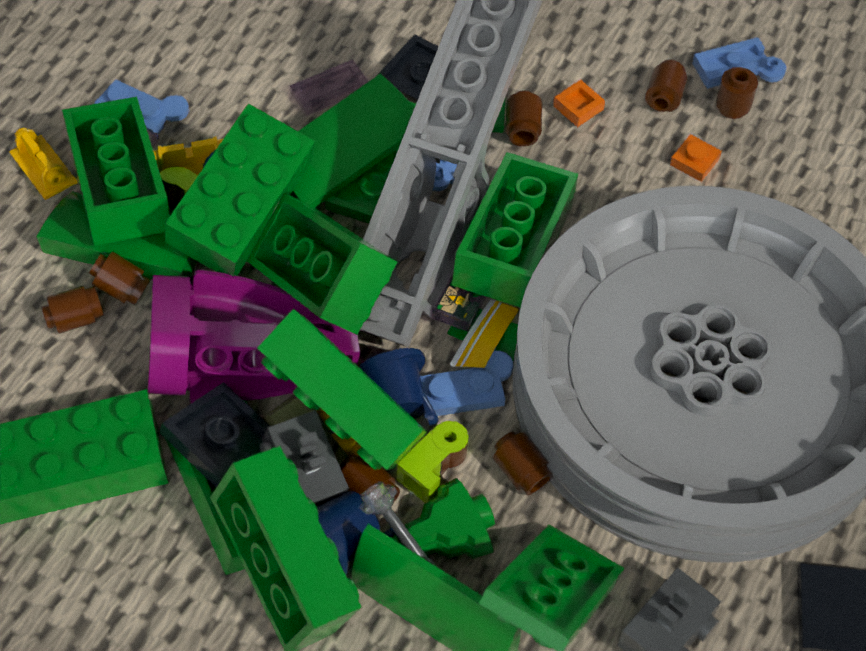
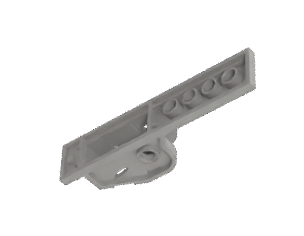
M543 0L456 1L363 238L398 263L392 272L389 282L384 286L372 307L369 318L363 323L360 331L409 348L421 315L432 319L438 310L435 308L453 278L456 252L489 188V175L485 169L487 145ZM435 158L457 164L453 174L455 180L445 205L429 201L436 176ZM423 251L426 255L419 273H415L409 290H406L403 287V282L397 277L396 269L399 263L408 258L412 252Z

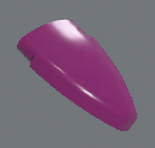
M204 270L194 272L193 284H190V277L153 275L148 394L186 395V391H189V401L193 403L223 382L242 400L246 401L292 394L297 385L290 379L286 382L282 378L279 380L261 363L265 355L257 347L293 309L305 316L357 366L360 354L358 335L319 318L283 289L264 282Z

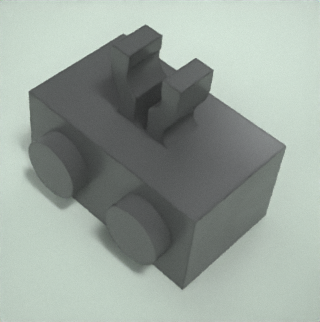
M315 410L267 428L262 438L263 443L260 444L261 453L281 446L286 458L291 459L296 466L298 482L304 494L314 502L315 506L347 492L349 487Z
M677 567L622 630L618 646L624 651H689L687 648L696 638L704 642L718 625L719 620L714 616L721 601Z

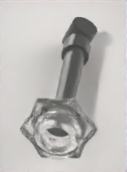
M380 481L364 491L360 496L364 502L359 508L368 515L382 514L403 546L435 565L432 559L426 556L391 508L394 503V497L397 494L396 488L390 484L385 486Z

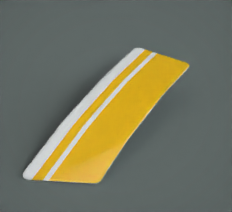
M491 299L464 338L450 365L453 367L485 368L497 344L519 310Z

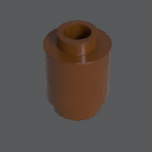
M664 60L654 68L645 94V100L651 108L659 112H672L679 107L687 83V74L684 66L675 60Z
M742 67L730 68L724 72L716 98V106L723 116L730 119H738L750 112L758 87L757 76L752 71Z
M519 91L509 96L506 101V134L514 145L531 146L538 141V137L542 133V100L538 95L530 91Z
M113 251L108 257L100 254L89 272L90 275L95 277L91 285L123 304L128 301L134 306L151 280L143 274V269Z
M84 285L47 296L48 305L41 306L48 329L56 327L59 334L96 323V318L104 316L95 286L85 289Z
M513 431L509 432L496 442L494 448L497 451L493 455V460L517 490L522 489L529 496L552 479L553 473L547 467L549 461L525 432L517 435Z
M355 454L349 455L340 464V469L349 487L347 491L359 493L377 515L382 514L384 511H377L373 507L378 500L387 496L389 499V504L385 508L387 509L398 498L400 489L395 485V478L382 467L374 470L359 455L356 456Z

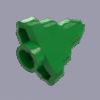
M457 478L438 487V496L423 505L421 517L404 524L426 556L437 552L447 558L466 554L471 559H475L494 552L487 531L488 528L495 526L491 507L482 493L471 497L467 489ZM395 535L392 539L402 545L398 537Z

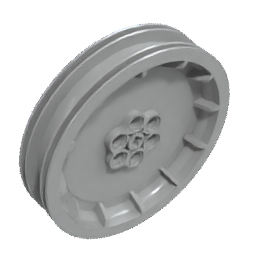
M677 186L649 190L616 200L579 220L548 249L531 276L520 308L517 344L513 363V397L521 431L529 436L549 461L547 467L553 473V477L550 480L551 484L578 511L613 535L652 552L685 560L724 563L763 559L804 546L835 528L866 497V257L838 232L813 216L778 200L731 188ZM672 339H678L682 342H676ZM742 354L748 355L753 359L746 358ZM663 372L672 373L676 377L667 376ZM736 388H737V389H742V390H744L747 394L740 393V392L736 391L735 389H736ZM695 398H703L709 403L699 402Z

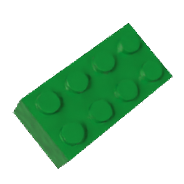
M137 96L63 109L68 142L94 246L165 232V223L170 217L167 195Z
M248 103L166 221L165 243L216 272L237 276L251 255L284 193L288 195L292 193L311 164L316 141Z
M506 152L456 252L452 286L521 308L522 300L533 272L548 249L558 239L573 204L579 174Z
M286 193L282 196L247 260L248 263L319 318L356 335L363 323L369 318L372 307L384 286L389 282L392 272L398 263L321 211Z
M295 309L257 347L265 355L261 363L279 380L281 378L286 382L288 379L292 380L297 385L292 392L311 410L314 408L316 411L321 408L327 413L329 417L325 420V424L341 439L344 440L346 438L349 440L352 437L362 446L357 451V454L374 470L380 469L382 466L386 470L393 469L428 432L318 328Z
M147 389L0 424V524L169 483L156 416Z
M281 446L232 463L210 498L284 651H298L334 634L362 608L359 602L358 589L355 583L346 577L338 561L337 547L332 539L326 537L318 521L317 508L314 502L304 494L298 482L296 466L291 459L286 458Z

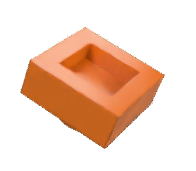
M580 79L556 95L553 106L576 127H579L604 110L605 100Z
M690 134L671 157L670 165L702 182L719 161L722 151Z

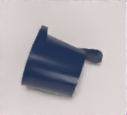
M400 348L384 352L367 359L359 365L363 372L415 420L425 412L430 426L439 422V418L422 388L419 372L425 364V355L420 349Z
M347 491L316 506L318 521L326 537H329L335 543L339 555L338 561L345 575H347L348 563L355 558L359 541L367 525L370 524L380 531L379 522L373 509L359 493L354 491ZM392 528L383 532L390 538L396 535Z

